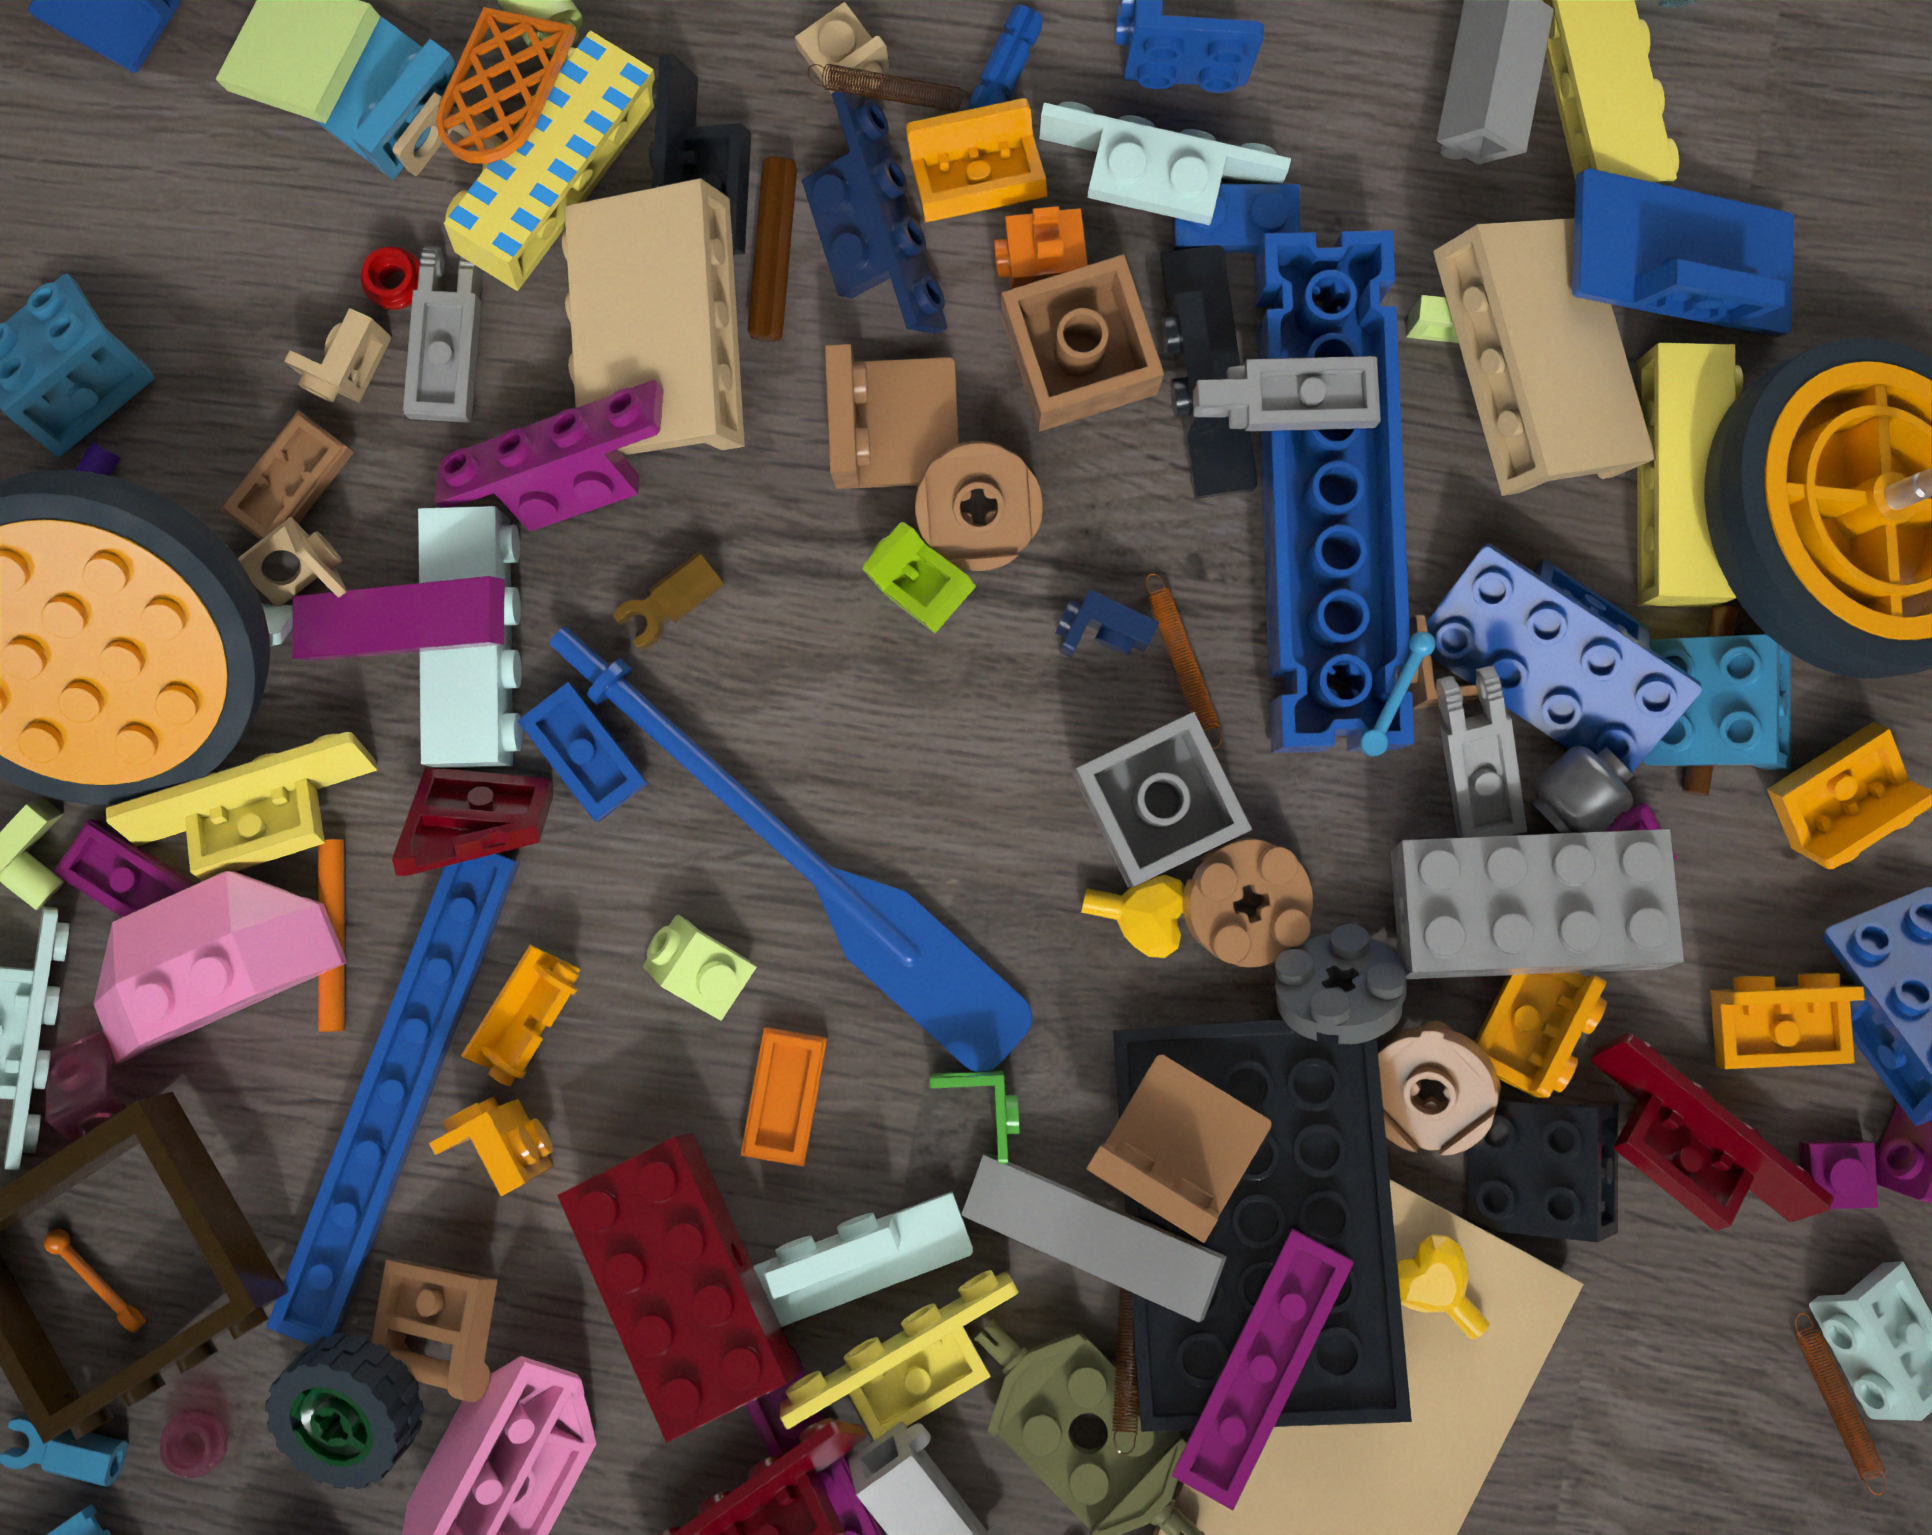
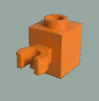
M1059 206L1033 208L1031 214L1005 216L1004 239L994 240L997 278L1009 277L1011 290L1087 266L1081 208L1059 210Z

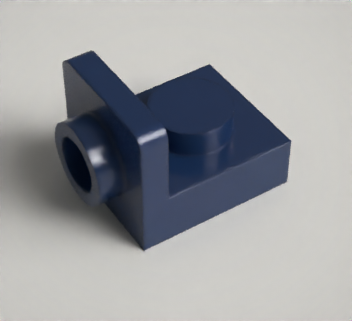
M1089 589L1083 604L1072 599L1070 600L1055 634L1065 638L1060 653L1069 658H1072L1087 626L1098 630L1095 637L1097 642L1114 651L1129 655L1132 648L1141 652L1146 650L1159 622Z

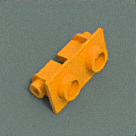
M529 945L461 1056L489 1068L488 1074L506 1086H511L516 1077L523 1079L527 1073L525 1070L527 1064L543 1040L540 1036L546 1026H552L570 995H575L578 991V987L574 983L578 979L581 969L535 946Z

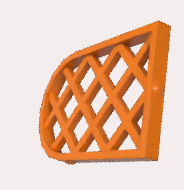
M486 7L483 8L440 101L436 116L438 135L455 157L468 163L489 164L509 157L524 145L537 124L577 34L572 25ZM497 23L507 24L514 27L501 33ZM490 27L494 37L482 43ZM535 31L553 35L539 41ZM527 32L533 45L512 56L506 42ZM557 45L549 61L545 50ZM499 47L505 60L484 70L478 57ZM538 55L544 68L523 79L517 65ZM473 64L477 75L465 80ZM510 69L516 83L495 93L489 80ZM541 82L534 98H532L528 88ZM482 84L488 97L467 108L461 94ZM521 92L527 106L506 116L500 103ZM456 102L460 112L449 117L451 109ZM493 107L499 121L478 131L472 117ZM524 119L514 134L511 126ZM465 121L471 135L453 144L449 139L448 130ZM504 130L508 140L500 146L487 150L483 140ZM474 145H476L478 151L466 150Z

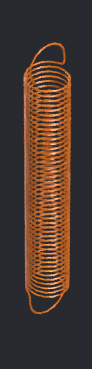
M1150 574V575H1148V577L1146 578V587H1147L1148 592H1149V589H1148V586H1147V579H1148L1151 575H1155V576L1159 577L1158 575H1156V574ZM1163 582L1164 589L1149 593L1153 594L1163 590L1164 592L1150 596L1147 599L1150 605H1154L1151 608H1155L1152 611H1156L1153 614H1157L1154 617H1158L1155 620H1159L1160 624L1158 626L1161 627L1158 629H1162L1159 632H1163L1160 635H1164L1161 638H1165L1163 641H1166L1164 644H1167L1165 647H1168L1166 650H1169L1167 653H1170L1168 654V656H1171L1169 659H1172L1170 662L1189 656L1172 663L1174 665L1190 659L1173 666L1175 668L1191 662L1174 669V671L1192 665L1175 672V674L1193 668L1176 675V677L1194 671L1177 678V680L1195 674L1178 682L1196 677L1179 685L1197 680L1180 688L1199 683L1181 690L1185 691L1200 686L1183 693L1186 694L1201 689L1184 696L1188 697L1202 692L1185 699L1188 700L1200 696L1186 703L1201 699L1187 706L1202 702L1188 709L1206 704L1189 712L1207 707L1195 712L1196 714L1208 710L1196 715L1200 716L1209 713L1198 718L1210 716L1199 721L1209 720L1201 723V725L1210 723L1202 726V728L1208 727L1203 729V731L1218 727L1220 733L1219 727L1221 725H1218L1220 722H1217L1218 719H1216L1217 716H1215L1216 713H1214L1212 701H1210L1207 689H1205L1206 686H1204L1205 683H1203L1204 680H1202L1200 669L1192 653V648H1189L1191 645H1188L1190 642H1187L1189 639H1187L1188 636H1185L1186 633H1184L1185 630H1183L1184 627H1182L1183 624H1181L1182 621H1180L1181 618H1179L1180 615H1178L1176 603L1172 600L1170 588H1165ZM1220 733V738H1221V739H1220L1219 745H1218L1217 747L1212 748V749H1216V748H1218V747L1220 746L1221 741H1222L1221 733Z
M1800 1313V1314H1798V1316L1796 1317V1321H1795L1796 1330H1797V1325H1796L1797 1318H1798L1800 1315H1806V1316L1809 1318V1320L1811 1321L1810 1317H1809L1807 1314H1805V1313ZM1813 1323L1810 1328L1800 1332L1797 1330L1795 1339H1797L1802 1354L1817 1382L1818 1388L1824 1397L1829 1412L1844 1440L1861 1480H1863L1862 1478L1871 1479L1881 1476L1886 1469L1881 1462L1880 1456H1878L1876 1447H1874L1864 1422H1862L1863 1420L1858 1413L1857 1407H1855L1853 1398H1851L1850 1392L1842 1379L1843 1377L1838 1370L1837 1364H1835L1834 1358H1832L1833 1355H1831L1830 1349H1828L1823 1334L1820 1330H1811L1800 1335L1801 1332L1812 1329ZM1814 1331H1819V1332H1820V1333H1812V1334H1809V1335H1807V1336H1805V1337H1802L1803 1335H1805V1334H1807V1333H1810V1332H1814ZM1818 1334V1335H1816V1336H1814V1337L1804 1339V1338H1806V1337H1808V1336ZM1821 1340V1341H1819V1342H1817V1343H1814V1344H1811V1345H1807V1344L1812 1343V1342H1814V1341ZM1818 1347H1822V1348H1820V1349H1817V1350H1814V1351H1810V1350H1812V1349H1815V1348H1818ZM1819 1350H1823L1822 1352H1818V1353H1816V1354H1811V1353L1817 1352V1351H1819ZM1821 1353H1825V1354H1823V1355H1820V1356H1817V1357H1813V1356H1815V1355H1818V1354H1821ZM1822 1356H1827V1357L1821 1358V1359H1819V1360H1814V1359L1820 1358V1357H1822ZM1824 1359H1828V1360H1826V1361H1823V1362H1820V1363H1816V1362H1818V1361H1821V1360H1824ZM1826 1362H1830V1363H1828V1364H1824V1365H1822V1366L1816 1367V1366L1819 1365V1364H1823V1363H1826ZM1827 1365H1831V1366H1829V1367H1826V1368L1817 1370V1369H1819V1368H1821V1367H1824V1366H1827ZM1829 1368H1833V1369H1831V1370H1827V1371H1824V1372H1822V1373H1819V1372L1822 1371V1370H1826V1369H1829ZM1830 1371H1834V1372H1832V1373H1829V1374L1820 1376V1375H1822V1374H1824V1373H1828V1372H1830ZM1832 1374H1836V1375H1834V1376H1830V1377H1827V1378H1825V1379H1822L1823 1377H1826V1376H1829V1375H1832ZM1837 1377V1378L1832 1379V1380H1829V1381H1827V1382H1823V1381H1825V1380H1828V1379ZM1835 1380H1839V1381H1837V1382H1833V1383H1830V1384H1828V1385H1825L1826 1383H1829V1382H1832V1381H1835ZM1840 1383L1839 1385H1835V1386H1832V1387H1830V1388H1826V1387H1828V1386H1831V1385ZM1840 1389H1844V1390H1842V1391H1838V1392H1835V1393H1833V1394H1829V1393H1831V1392H1834V1391H1837V1390H1840ZM1877 1469L1879 1470L1878 1472L1872 1474H1865L1867 1472H1872ZM1881 1472V1474H1879V1475H1877V1476H1873V1477H1862V1476L1874 1475V1474H1877V1473ZM1883 1474L1884 1479H1885V1487H1884V1490H1883V1492H1884V1491H1885V1488H1886V1478H1885V1475ZM1869 1487L1870 1491H1871L1873 1494H1875V1495H1881V1494H1883V1492L1880 1493V1494H1876V1493H1874V1492L1871 1490V1488Z

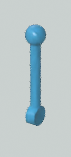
M1420 631L1413 634L1410 638L1409 646L1411 653L1373 730L1364 733L1360 738L1359 746L1362 753L1366 756L1376 757L1387 749L1388 740L1385 734L1423 657H1427L1435 649V639L1430 633Z

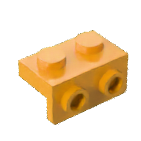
M1022 98L917 120L906 125L911 167L925 223L1047 197L1046 176L1033 137L1031 109L1027 99Z
M1876 722L1865 726L1767 788L1791 849L1827 869H1834L1841 864L1852 861L1861 851L1891 832L1907 826L1915 817L1932 807V790L1909 780L1891 730Z
M1578 972L1507 975L1474 1041L1490 1058L1498 1079L1534 1098H1548L1553 1089L1559 1093L1562 1092L1571 1080L1578 1064V1058L1571 1055L1581 1033L1584 1032L1588 1035L1592 1033L1604 1014L1607 1000L1601 998L1600 995L1607 981L1596 975L1584 976Z
M1839 973L1797 974L1798 986L1775 987L1774 976L1733 977L1734 989L1710 990L1716 1067L1738 1069L1855 1063L1850 1001L1865 1000L1864 986L1840 985Z
M494 1096L481 1103L477 1102L443 1120L441 1123L447 1133L429 1143L434 1154L437 1155L471 1139L500 1196L518 1188L553 1167L548 1156L553 1152L549 1135L538 1119L529 1120L519 1099L501 1106L498 1105Z

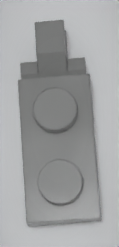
M1377 357L1248 359L1243 366L1228 367V370H1226L1227 379L1198 380L1196 387L1192 391L1194 417L1229 416L1230 429L1245 428V431L1375 428L1380 423Z

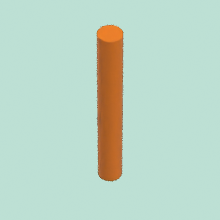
M329 839L324 840V844L318 845V902L325 905L345 955L344 840ZM345 964L318 975V1032L345 1031Z

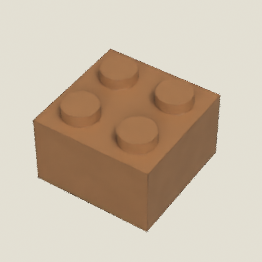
M1124 254L1001 292V319L1038 432L1158 394L1164 372Z

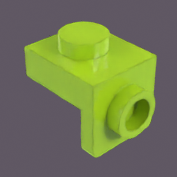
M905 522L899 523L889 536L883 538L876 545L872 555L863 565V571L886 597L934 634L976 587L967 574L926 545L916 531Z

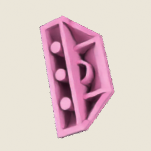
M225 871L112 922L93 1005L116 1063H120L348 962L323 903L307 897H300L279 887L234 871Z
M523 1356L490 1374V1383L484 1396L479 1401L473 1403L462 1400L407 1503L402 1535H548L596 1446L592 1422L584 1397L585 1392L582 1380L578 1374Z

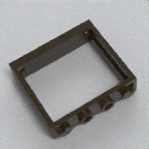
M173 1091L137 1100L0 1190L1 1234L140 1143L230 1300L226 1305L80 1397L0 1254V1367L43 1444L69 1430L72 1431L74 1437L78 1440L112 1420L114 1416L109 1406L124 1398L126 1404L130 1407L166 1385L161 1373L176 1364L182 1374L218 1352L213 1340L227 1331H230L232 1337L236 1340L260 1326L269 1319L263 1308L288 1293Z

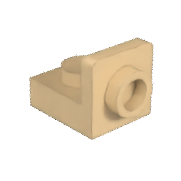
M845 2L795 36L797 49L810 66L819 64L825 67L826 64H833L884 74L889 71L886 44L879 35L874 38L869 35ZM818 65L812 66V69L822 81L824 68ZM829 66V68H828L827 75H826V84H827V85H828V73H829V70H830V66ZM826 70L824 71V76H823V83H824V85H825V73H826Z
M349 308L343 322L336 324L326 339L324 348L325 358L322 364L289 350L284 362L301 375L298 385L310 393L330 402H334L337 394H340L360 403L392 337L372 318Z

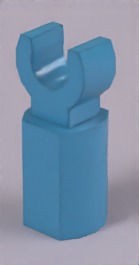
M23 1413L9 1420L7 1428L25 1433L29 1439V1448L25 1450L19 1447H12L0 1454V1463L12 1469L26 1468L33 1463L41 1464V1468L45 1472L107 1487L111 1486L120 1475L129 1444L126 1440L93 1432L76 1440L71 1430L43 1444L27 1413Z

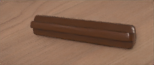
M770 156L765 158L762 164L748 318L750 337L762 342H777L783 336L797 179L796 164L794 160L787 157Z

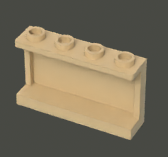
M700 178L564 206L566 230L562 235V249L568 262L569 292L566 294L565 308L568 319L571 322L573 352L569 357L568 367L570 377L574 383L575 407L577 408L605 398L618 390L632 388L645 382L656 380L663 389L661 430L653 437L617 449L622 455L706 443L720 450L745 447L730 198Z
M1574 218L1477 224L1433 251L1502 496L1518 494L1552 480L1597 474L1601 479L1611 478L1655 460L1612 306L1607 303L1577 298L1572 294Z

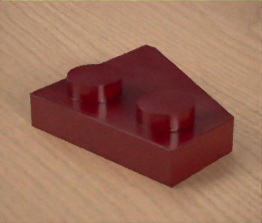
M425 767L392 856L396 876H409L539 843L553 799L551 779Z

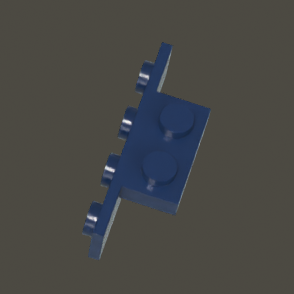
M835 91L832 93V97L850 152L801 181L838 296L852 299L891 278L906 328L938 334L947 329V323L942 310L945 306V299L939 284L931 276L924 254L926 249L925 236L919 224L912 217L905 195L907 180L901 167L894 160L886 136L889 131L887 118L874 100L865 96Z

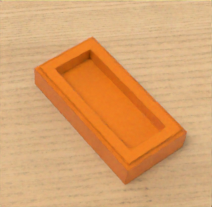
M771 1027L764 1028L740 1156L801 1167L805 1166L828 1038Z

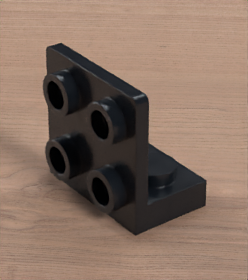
M1498 1100L1489 1131L1477 1144L1468 1149L1467 1221L1488 1231L1597 1243L1617 1234L1618 1152L1613 1149V1146L1618 1139L1619 1103L1591 1101L1579 1105Z

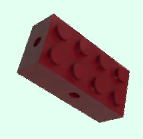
M693 1133L674 1136L557 1195L666 1443L788 1384L801 1371Z

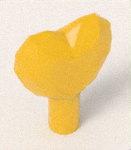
M1161 875L1130 887L1123 895L1086 888L1081 913L1117 920L1123 936L1136 949L1148 957L1165 958L1179 947L1181 932L1177 919L1183 913V891L1185 886L1181 880L1168 875Z
M1431 1234L1419 1244L1414 1258L1397 1261L1401 1305L1424 1313L1446 1312L1471 1340L1480 1337L1487 1330L1489 1321L1465 1296L1469 1280L1467 1261L1461 1245L1450 1236Z

